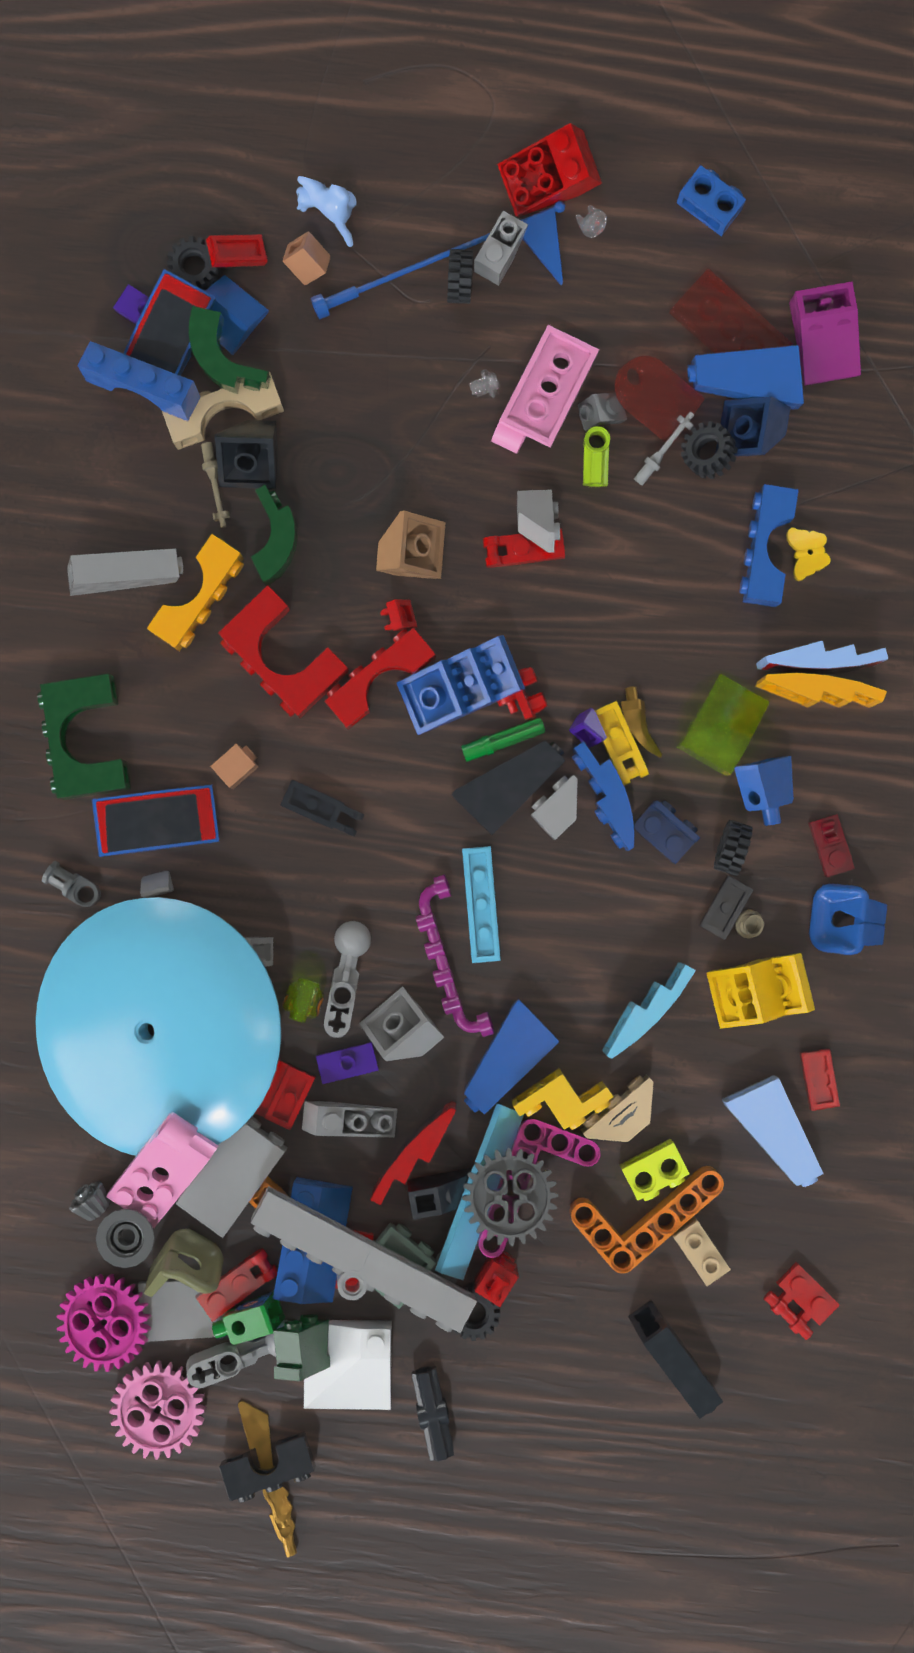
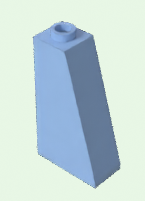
M772 1075L722 1099L729 1111L796 1186L802 1185V1187H806L818 1181L817 1177L823 1174L822 1169L778 1077Z

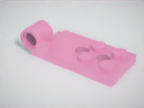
M548 325L499 420L491 442L517 454L527 436L551 448L598 355L599 349ZM556 358H564L569 366L565 369H559L554 365L553 361ZM547 381L552 382L557 390L552 393L545 392L541 384Z
M169 1113L111 1187L106 1197L124 1209L140 1212L147 1217L153 1228H155L217 1150L218 1145L198 1133L197 1127L176 1113ZM162 1167L168 1171L169 1175H160L156 1172L155 1168ZM140 1187H149L153 1194L143 1193Z

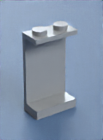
M253 1116L230 1138L218 1144V1148L176 1202L179 1207L222 1238L287 1150V1147L283 1145L284 1139L272 1131L269 1134L260 1128L262 1124Z

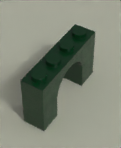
M110 674L40 684L41 692L37 694L40 709H44L45 720L42 721V731L44 737H48L49 749H46V759L48 765L52 766L54 777L50 778L52 793L56 794L57 799L65 800L130 790L127 761L119 759L84 764L72 756L66 743L68 726L78 714L90 709L118 705L114 677Z

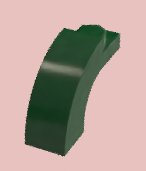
M266 485L255 491L270 519L271 534L264 548L250 557L265 586H269L284 574L292 562L297 546V527L289 505L278 510L277 508L281 507L282 504L275 490L269 493Z

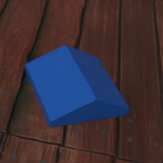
M224 275L209 287L206 292L216 297L211 310L221 312L224 318L220 345L234 355L269 311Z

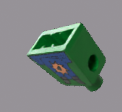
M274 1291L236 1304L228 1310L222 1320L212 1323L215 1338L219 1340L229 1336L231 1344L236 1345L273 1334V1330L277 1329L285 1318L280 1300L273 1299Z

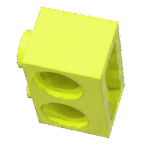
M671 1139L620 1164L637 1200L642 1198L644 1201L653 1199L660 1194L658 1190L668 1185L670 1188L676 1187L685 1181V1176L689 1175ZM674 1159L676 1165L672 1171L664 1172L661 1170V1164L664 1160ZM640 1172L650 1174V1180L645 1185L635 1183V1178Z

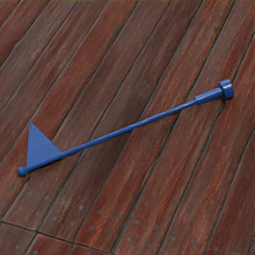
M557 201L553 207L524 218L521 221L528 224L523 237L524 242L557 282L562 285L563 277L555 212L562 213L565 210V204L562 201ZM490 233L452 249L465 250L486 241ZM450 250L356 288L353 286L326 298H323L321 293L313 296L310 299L319 320L330 315L328 309L359 297V293L449 256Z

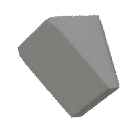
M169 871L147 875L141 879L140 894L143 898L163 895L174 890Z

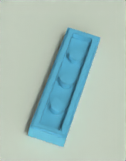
M491 846L463 848L472 963L501 961Z

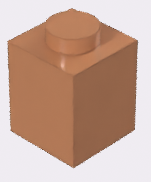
M235 744L210 767L229 788L234 789L258 768V765L254 762L258 757L247 745L242 748L240 745Z

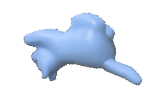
M298 176L297 181L303 187H299L296 190L297 209H301V212H305L311 207L319 209L335 224L348 247H352V234L345 223L350 218L352 209L357 204L353 193L333 184L326 188L325 184L319 181Z

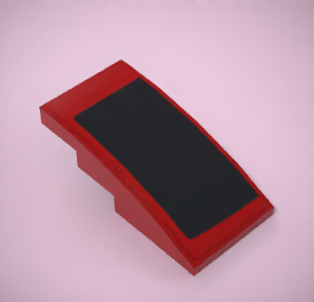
M450 1101L429 1117L405 1141L377 1181L372 1191L371 1201L381 1205L394 1179L405 1184L418 1158L427 1163L431 1161L456 1112L455 1102Z

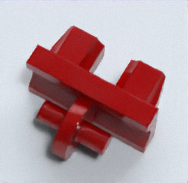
M532 667L518 670L525 687L538 682ZM525 689L497 702L499 707L507 705L510 714L518 712L515 701H518L525 720L536 718V713L548 707L543 692L528 697Z

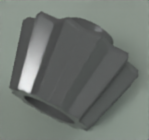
M98 1180L95 1183L92 1182L89 1186L85 1184L80 1187L74 1194L75 1199L71 1202L69 1210L88 1221L100 1217L109 1207L110 1200L106 1197L107 1193L103 1183Z

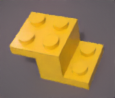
M801 953L758 959L736 967L718 969L706 973L720 1029L763 1024L785 1015L808 1013L815 1010Z
M558 1068L513 1098L512 1104L519 1116L525 1113L527 1116H530L542 1108L541 1102L545 1100L563 1129L565 1130L570 1127L573 1130L586 1121L584 1116L593 1110L595 1113H599L611 1104L609 1100L613 1096L603 1081L578 1096L560 1068Z

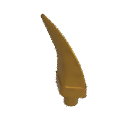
M637 687L625 688L627 701L621 702L626 723L637 741L646 750L661 758L662 753L647 729L645 702L638 699Z

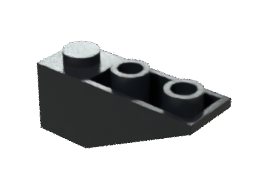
M472 1168L407 1179L413 1220L442 1215L458 1209L465 1190L463 1184L468 1182L469 1176L467 1173L471 1172Z

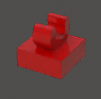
M392 600L387 602V608L380 612L381 616L389 615L391 623L384 626L385 630H411L417 627L410 600Z

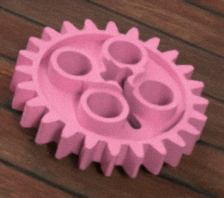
M160 1360L157 1361L154 1369L151 1368L149 1362H146L143 1366V1372L136 1366L132 1371L133 1377L126 1374L123 1378L125 1385L119 1383L115 1389L119 1394H115L111 1398V1401L117 1404L109 1411L110 1414L117 1415L111 1422V1426H120L115 1436L125 1435L126 1439L123 1446H127L130 1443L134 1444L133 1454L139 1448L143 1449V1458H146L150 1451L154 1452L155 1460H158L162 1451H164L167 1458H170L173 1448L180 1454L183 1450V1443L190 1446L193 1441L191 1435L197 1437L200 1432L197 1426L202 1425L204 1422V1418L199 1416V1414L205 1412L206 1406L198 1404L203 1401L204 1394L195 1393L198 1388L190 1385L187 1376H182V1366L176 1372L172 1371V1362L167 1365L166 1369L162 1368ZM146 1385H155L159 1390V1394H149L146 1390ZM139 1396L141 1400L138 1401L135 1397ZM171 1400H181L184 1404V1409H175L171 1404ZM156 1406L162 1408L159 1414L154 1412ZM132 1411H141L145 1419L136 1420L132 1416ZM174 1419H179L180 1423H176ZM157 1426H167L170 1431V1434H160L157 1430Z

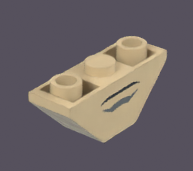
M647 1074L643 1078L640 1075L634 1078L627 1085L629 1090L622 1096H619V1094L614 1095L609 1100L611 1104L599 1115L593 1113L583 1123L585 1127L581 1131L587 1139L628 1142L650 1124L653 1081Z

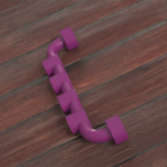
M445 874L434 877V884L426 887L420 895L419 909L421 915L416 916V922L421 933L426 931L430 941L424 944L428 959L436 960L438 970L433 971L437 987L444 986L447 997L441 999L443 1009L446 1015H453L457 1026L463 1031L469 1033L481 1032L483 1037L495 1034L488 1012L476 1015L477 1021L474 1022L466 1019L464 1015L463 1005L454 983V976L446 957L445 947L440 938L437 922L430 906L433 896L438 894L440 899L452 896Z

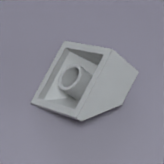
M403 986L359 1023L385 1061L423 1056L444 1038L433 1021Z

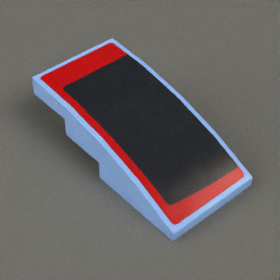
M823 641L765 656L756 663L757 669L779 673L821 675L845 673L874 667L888 660L886 648L857 655L854 644L826 652Z

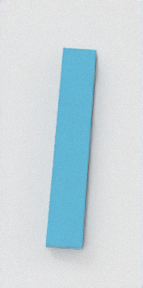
M496 1104L475 1162L480 1163L482 1166L486 1164L484 1160L485 1154L491 1160L495 1159L494 1152L496 1149L500 1152L501 1156H505L506 1148L509 1147L511 1149L524 1114L519 1116L516 1110ZM474 1164L471 1172L477 1174L478 1169ZM490 1175L487 1179V1187L491 1190H496L501 1175ZM469 1177L467 1183H472L473 1180ZM465 1188L462 1196L470 1194V1190ZM462 1198L435 1271L461 1280L464 1279L480 1233L476 1232L480 1223L470 1224L468 1221L474 1213L464 1212V1208L471 1203L470 1201L462 1200Z

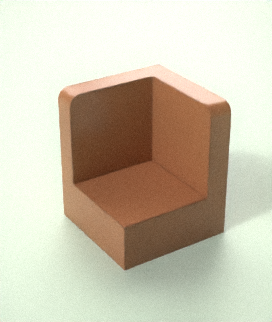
M308 231L287 245L283 262L304 285H307L326 273L330 254Z

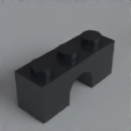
M305 1431L277 1441L275 1447L279 1462L271 1469L257 1467L252 1460L250 1451L223 1460L219 1468L229 1500L238 1499L239 1503L254 1498L255 1492L266 1489L267 1493L282 1488L283 1482L294 1479L296 1483L310 1478V1473L314 1472L316 1465Z

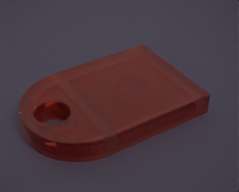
M639 356L628 361L621 367L615 380V392L620 404L665 443L680 425V422L676 420L679 415L685 418L689 412L694 414L705 399L663 362L651 356ZM629 369H634L638 372L639 382L637 385H633L628 381L627 372Z

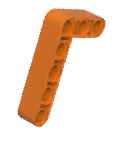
M704 1166L699 1168L622 1236L587 1198H577L571 1203L569 1209L570 1216L574 1225L615 1272L624 1274L635 1268L718 1196L723 1190L724 1182L721 1175L713 1167ZM707 1175H714L716 1179L715 1184L710 1188L702 1187L703 1178ZM685 1194H692L694 1196L693 1203L688 1207L681 1206V1197ZM580 1207H588L591 1209V1214L588 1218L581 1220L575 1216L576 1211ZM663 1213L672 1215L671 1222L666 1226L658 1224V1218ZM600 1229H606L610 1232L608 1239L602 1242L597 1241L594 1238L595 1233ZM641 1232H647L650 1234L648 1243L643 1245L637 1244V1235ZM620 1251L627 1252L629 1256L626 1262L619 1264L613 1260L616 1253Z

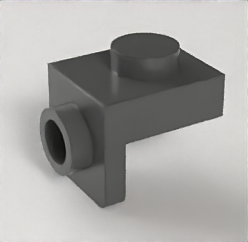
M621 392L593 394L578 404L579 416L585 431L598 425L619 424L627 420Z

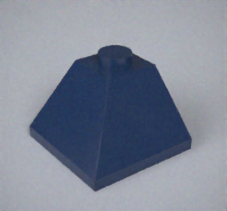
M771 396L725 400L720 424L726 428L736 441L737 453H733L735 457L765 455L786 436L791 407ZM717 442L715 454L717 453L718 448H719L718 442Z

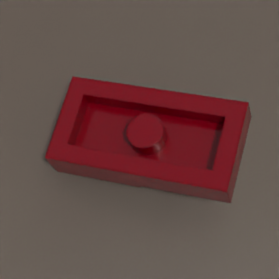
M838 814L809 822L808 824L825 877L855 869Z

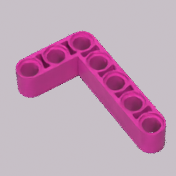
M526 1119L521 1122L511 1148L512 1156H515L519 1149H522L528 1155L530 1153L534 1154L533 1164L536 1163L540 1150L587 1167L596 1164L600 1158V1148L595 1142L536 1119ZM529 1124H535L539 1128V1135L534 1140H528L524 1135V1129ZM557 1134H562L566 1139V1145L562 1150H554L551 1144L552 1138ZM588 1144L593 1149V1155L589 1160L583 1161L579 1157V1149L583 1145ZM507 1170L506 1174L508 1181L512 1179V1171ZM521 1173L517 1177L520 1189L527 1188L531 1177L529 1173ZM502 1176L500 1178L497 1189H499L503 1184ZM518 1194L502 1195V1199H506L508 1202L509 1223L514 1221L512 1200L518 1198ZM500 1204L490 1206L488 1217L494 1220L495 1210L503 1206ZM485 1229L478 1238V1247L486 1257H498L504 1251L508 1238H504L502 1244L498 1245L495 1250H486L483 1247V1241L487 1235V1230Z

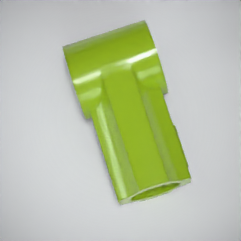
M592 427L585 434L583 442V486H608L610 434L603 427ZM592 436H599L603 439L604 446L594 448L590 445L589 439Z

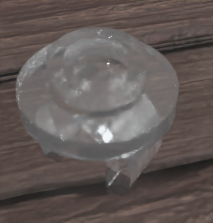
M589 205L587 207L589 213L586 217L583 218L578 214L576 219L582 233L592 238L603 232L607 223V216L602 210Z
M487 369L481 371L482 379L475 380L469 384L472 394L477 395V397H481L488 392L491 397H495L498 395L497 389L500 388L495 373H489Z

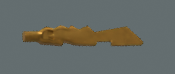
M239 1401L238 1408L249 1449L256 1448L261 1469L275 1467L273 1466L268 1414L245 1401ZM284 1486L269 1493L264 1489L262 1491L272 1510L269 1516L277 1537L283 1543L286 1557L294 1556L297 1554L293 1537L296 1524L291 1517L293 1506L287 1498L289 1491Z

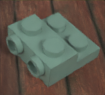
M390 1222L375 1242L431 1271L436 1264L435 1258L432 1256L435 1251L423 1241L419 1244L410 1238L412 1232L403 1224L398 1223L395 1226ZM375 1289L378 1293H380V1294L384 1297L385 1294H384L383 1292H381V1291ZM401 1302L400 1305H393L400 1309L404 1303Z

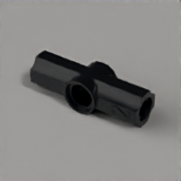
M436 1366L421 1367L412 1371V1381L418 1402L416 1403L419 1425L421 1430H424L430 1461H442L454 1456L453 1441L448 1425L450 1424L448 1407L445 1397H442Z

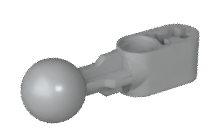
M357 921L343 923L337 929L334 937L335 946L341 953L339 966L333 972L324 1019V1029L333 1038L343 1037L349 1031L359 973L356 970L358 957L363 955L371 944V935L368 928ZM339 988H345L350 992L351 998L345 1004H339L334 999V993ZM331 1006L340 1010L349 1009L348 1014L342 1012L341 1022L345 1023V1028H340L338 1033L333 1032L332 1026H328L329 1021H334L336 1011H330Z
M283 1320L278 1328L285 1326L284 1323L288 1320ZM266 1335L260 1339L249 1340L236 1345L225 1342L191 1355L186 1363L188 1382L195 1388H204L237 1375L241 1369L255 1364L259 1357L267 1354L276 1357L274 1335ZM226 1355L235 1357L234 1362L228 1365L222 1364L220 1360ZM211 1361H215V1368H216V1369H214V1370H213ZM201 1367L204 1372L199 1374L195 1368Z

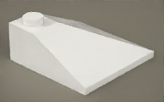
M329 1320L327 1355H330V1367L304 1379V1409L391 1410L392 1321Z

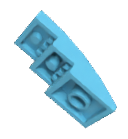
M678 962L665 986L654 981L641 1006L630 1001L602 1049L605 1055L611 1059L655 1025L680 996L696 970Z

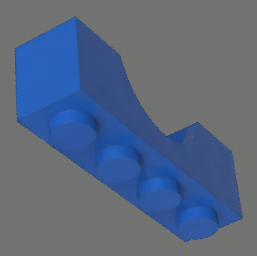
M92 341L89 342L77 365L87 382L109 391H113L114 388H124L133 391L153 402L163 412L189 421L201 397L194 381Z
M764 484L760 491L754 494L752 509L756 510L755 521L751 520L748 530V537L752 538L751 549H746L744 565L748 566L747 576H743L741 579L739 590L740 594H744L743 602L771 607H777L782 603L786 574L779 571L770 561L767 552V541L772 530L789 524L794 519L798 489Z

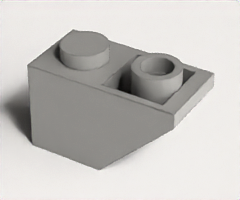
M503 211L474 260V272L499 286L514 260L528 224Z
M552 490L517 491L518 532L547 552H554L555 540H560V523H554V519H558V502H553Z
M564 775L552 787L556 791L548 799L543 795L531 806L535 812L530 816L553 840H556L577 819L578 779L574 775L569 779Z

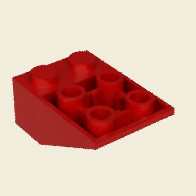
M572 123L565 125L497 164L516 217L555 205L557 201L564 202L576 198L602 184L584 131Z

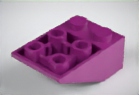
M853 282L795 291L789 305L796 343L799 345L804 386L860 376L858 309Z

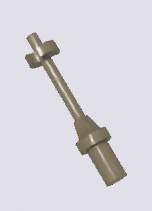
M206 442L201 444L204 458L202 467L203 471H206L209 479H211L218 512L213 513L212 516L213 520L220 521L221 528L226 527L225 518L229 519L230 513L229 511H223L217 483V461L215 460L212 442Z

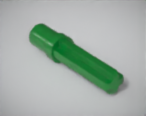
M538 717L495 734L482 736L476 741L462 745L461 749L466 762L543 734L545 726L541 718Z

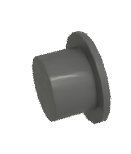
M131 1209L116 1210L106 1216L99 1225L96 1235L97 1248L103 1259L113 1266L122 1268L137 1266L143 1262L152 1251L155 1240L153 1226L147 1217Z

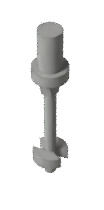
M689 412L685 418L679 415L676 419L680 422L677 429L659 452L644 460L646 464L634 478L640 485L643 486L651 474L660 469L659 465L663 454L685 427L689 430L693 427V424L689 422L694 416L692 412Z

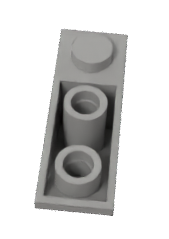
M305 1101L302 1130L315 1136L395 1137L397 1108L339 1102Z

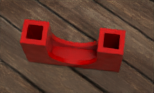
M267 585L218 632L223 638L220 644L231 656L237 652L243 659L239 664L251 676L256 672L263 679L259 685L270 696L276 693L283 700L279 705L290 717L296 714L301 719L349 672V669L328 647L307 668L297 674L281 675L266 667L261 654L262 642L266 634L290 611L286 603Z

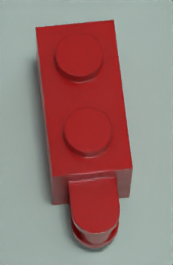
M503 1251L498 1257H487L474 1278L475 1292L501 1307L519 1278L517 1264L514 1263L516 1259L506 1251Z

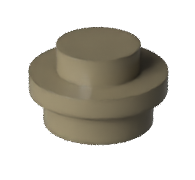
M745 910L740 913L736 920V931L744 938L756 937L763 931L764 921L757 911Z

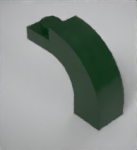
M192 306L189 319V341L193 354L205 374L221 388L238 394L240 383H243L244 388L253 391H260L261 388L269 389L271 377L268 371L235 364L222 354L220 339L224 318L221 312Z

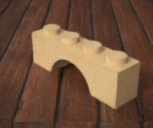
M269 372L271 377L269 389L261 388L260 391H253L244 388L243 383H240L238 394L223 388L212 393L210 391L199 393L201 397L189 421L162 411L176 448L179 450L204 441L208 422L216 413L224 409L239 408L245 410L256 420H262L284 412L271 373Z

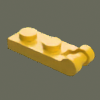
M617 701L595 710L607 736L602 741L623 785L631 783L630 780L640 776V778L649 775ZM632 758L634 766L625 769L622 761Z

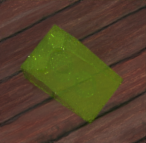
M720 673L677 748L725 776L731 775L735 769L734 767H736L770 702Z

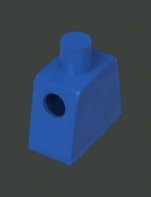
M791 756L767 758L734 767L745 809L748 811L762 810L765 826L781 823L779 807L790 804L794 800Z

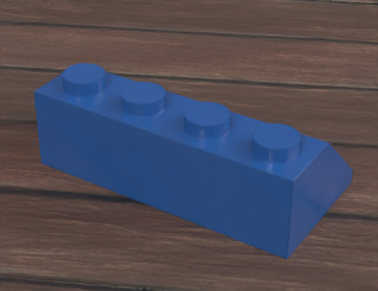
M296 1177L293 1182L291 1198L346 1226L353 1187ZM282 1245L273 1299L298 1304L333 1302L337 1274L332 1271L333 1266L322 1262L321 1265L306 1257V1252L298 1248L293 1251Z

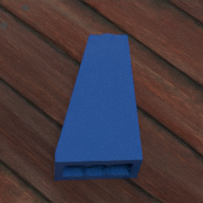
M799 345L695 355L691 365L687 367L688 381L693 382L694 391L735 399L771 396L791 407L792 410L799 409L804 404Z
M519 998L514 1001L464 1089V1094L467 1096L464 1102L475 1113L478 1110L483 1114L488 1112L559 1043V1040Z

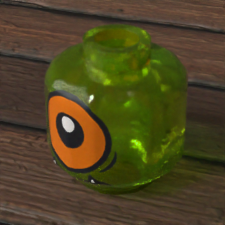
M299 978L297 982L289 984L282 1005L283 1009L290 1013L289 1019L306 1023V1019L318 1017L324 999V993L319 989L320 985L318 983Z

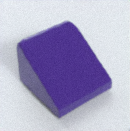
M593 708L579 714L569 729L570 733L581 742H585L588 748L597 745L607 738Z

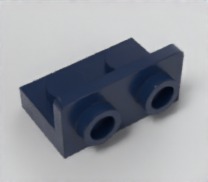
M655 800L634 823V830L673 864H676L690 847L700 839L695 834L698 829L686 819L683 822L674 815L676 810L668 802L663 800L660 803L658 800Z

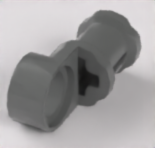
M56 860L49 865L43 874L42 883H49L61 890L63 896L77 905L92 907L100 901L101 890L98 885L77 873L72 874L60 867V862ZM85 886H90L94 891V897L90 902H83L79 895L80 890Z

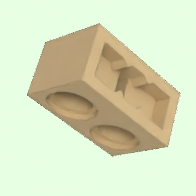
M695 1216L672 1235L706 1286L731 1270Z

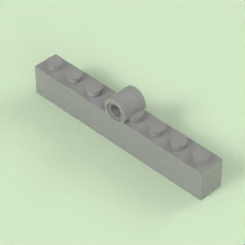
M270 1186L267 1187L251 1217V1224L255 1225L253 1229L259 1234L266 1237L272 1234L281 1239L280 1244L293 1251L298 1248L306 1252V1257L320 1265L322 1262L333 1266L332 1271L337 1274L338 1291L347 1300H357L365 1294L366 1290L373 1292L374 1289H377L385 1294L384 1298L395 1305H400L402 1302L411 1307L410 1311L422 1319L428 1316L436 1320L435 1324L447 1332H451L453 1329L461 1333L477 1303L473 1293ZM352 1277L358 1279L357 1284L354 1286H349L345 1283L347 1279Z

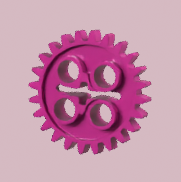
M102 1274L95 1276L94 1280L90 1276L84 1279V1284L79 1282L74 1285L75 1291L71 1290L66 1293L69 1301H64L60 1304V1307L66 1312L57 1315L59 1320L64 1321V1324L57 1327V1330L65 1332V1336L59 1341L70 1344L65 1350L66 1353L73 1350L76 1352L73 1359L74 1362L81 1357L84 1359L83 1368L94 1363V1371L96 1372L102 1368L103 1364L106 1372L113 1369L114 1365L117 1369H120L124 1366V1361L129 1364L135 1359L133 1354L138 1355L142 1352L143 1349L139 1344L144 1345L148 1342V1338L142 1333H147L151 1330L149 1325L144 1324L145 1321L151 1318V1314L143 1313V1309L149 1304H140L138 1301L143 1295L142 1292L135 1295L132 1293L135 1287L134 1283L127 1288L124 1287V1277L115 1283L114 1274L107 1276L106 1280H104ZM103 1296H107L111 1300V1308H107L103 1304ZM81 1313L85 1314L88 1317L89 1325H85L81 1322ZM103 1319L107 1321L105 1326L101 1324ZM119 1320H124L128 1324V1332L120 1328ZM97 1337L105 1341L106 1349L98 1346Z

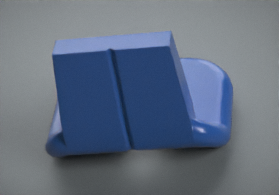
M833 883L821 886L816 891L812 903L809 936L813 946L822 952L854 955L861 952L864 946L883 945L887 904L869 899L868 892L858 886ZM836 911H842L854 916V925L834 926L832 922L833 914Z

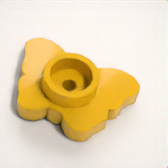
M790 528L787 531V541L796 551L794 557L797 559V562L793 569V575L797 581H802L805 577L813 575L816 571H820L830 564V556L824 553L825 548L823 546L827 542L825 534L816 531L809 533L807 530H798L796 528Z

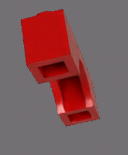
M414 628L409 632L406 629L402 630L393 638L395 643L387 650L384 647L380 648L371 656L372 662L365 668L360 665L349 674L350 680L343 686L337 684L327 692L326 695L329 698L325 700V703L348 730L370 713L367 701L368 690L372 682L380 674L391 670H401L413 675L421 671L436 658V654Z

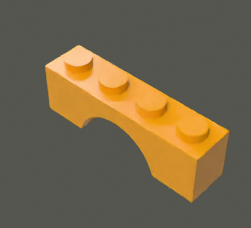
M211 534L196 556L203 571V584L198 595L191 602L182 606L162 605L147 627L151 633L179 652L182 647L187 648L195 637L193 632L198 624L203 625L211 614L209 609L215 600L220 601L228 588L225 585L231 576L235 578L244 566V563H242L244 558L241 553L213 534Z

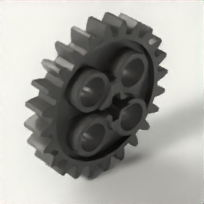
M507 1147L505 1156H501L500 1152L496 1149L494 1152L495 1159L491 1160L485 1154L484 1160L486 1164L482 1166L480 1163H474L478 1169L477 1174L467 1173L473 1181L472 1183L463 1184L464 1188L470 1190V1194L462 1196V1200L470 1201L471 1203L464 1208V1212L474 1213L468 1221L470 1224L479 1222L480 1224L476 1232L479 1234L486 1229V1239L488 1241L494 1235H497L498 1245L502 1244L504 1238H508L510 1246H513L516 1237H519L520 1241L526 1244L525 1235L530 1234L531 1237L536 1239L535 1229L537 1227L546 1231L542 1223L543 1220L553 1221V1218L548 1214V1210L557 1209L556 1205L550 1203V1199L558 1197V1193L551 1192L550 1188L557 1183L552 1180L547 1181L546 1178L552 1172L550 1169L540 1170L544 1163L542 1160L535 1164L532 1163L534 1154L530 1153L524 1159L523 1150L519 1149L516 1155L512 1156L511 1149ZM507 1170L512 1171V1191L514 1194H518V1198L512 1200L513 1223L508 1222V1202L506 1199H502V1195L508 1192ZM521 1173H529L532 1177V1184L526 1189H520L516 1183L517 1177ZM492 1174H499L503 1179L502 1186L497 1190H491L487 1187V1179ZM523 1203H529L533 1207V1214L527 1219H521L517 1214L519 1206ZM493 1204H500L504 1209L503 1216L498 1220H492L488 1217V1209Z

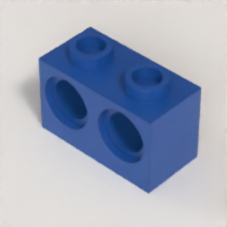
M700 165L680 191L677 204L722 237L742 211L746 198L743 197L742 192L738 188L728 186L720 180V176L714 170L705 169ZM699 186L704 187L708 193L700 194L695 188ZM718 204H727L731 210L722 211L719 209Z

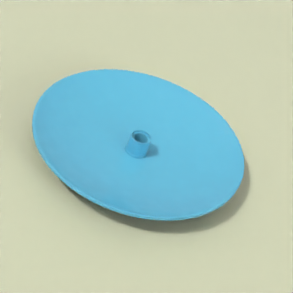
M161 897L139 898L114 904L97 912L81 923L61 944L46 970L40 987L36 1011V1038L39 1056L47 1080L67 1113L80 1127L102 1143L121 1152L136 1156L169 1113L171 1114L172 1112L197 1127L198 1133L217 1145L230 1138L242 1128L263 1102L273 1081L280 1055L281 1018L276 993L264 964L248 941L233 926L209 910L189 902ZM149 1024H151L154 1028V1036H151L149 1034Z

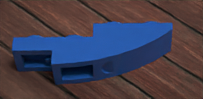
M582 742L573 749L575 755L572 756V759L580 771L585 769L591 777L588 783L597 795L602 793L604 798L595 803L598 809L594 812L603 825L608 823L614 833L610 836L619 849L624 847L626 851L634 848V824L625 787L610 759L599 765L585 742Z

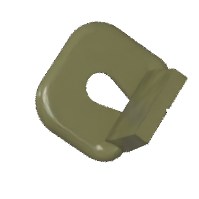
M185 1228L175 1231L151 1264L144 1294L152 1297L169 1278L175 1279L200 1293L214 1292L219 1286L224 1263L222 1251L213 1241L191 1229ZM178 1254L197 1260L200 1264V1270L191 1268L178 1257Z

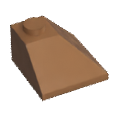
M400 511L378 542L376 571L396 576L441 579L446 522L408 511Z

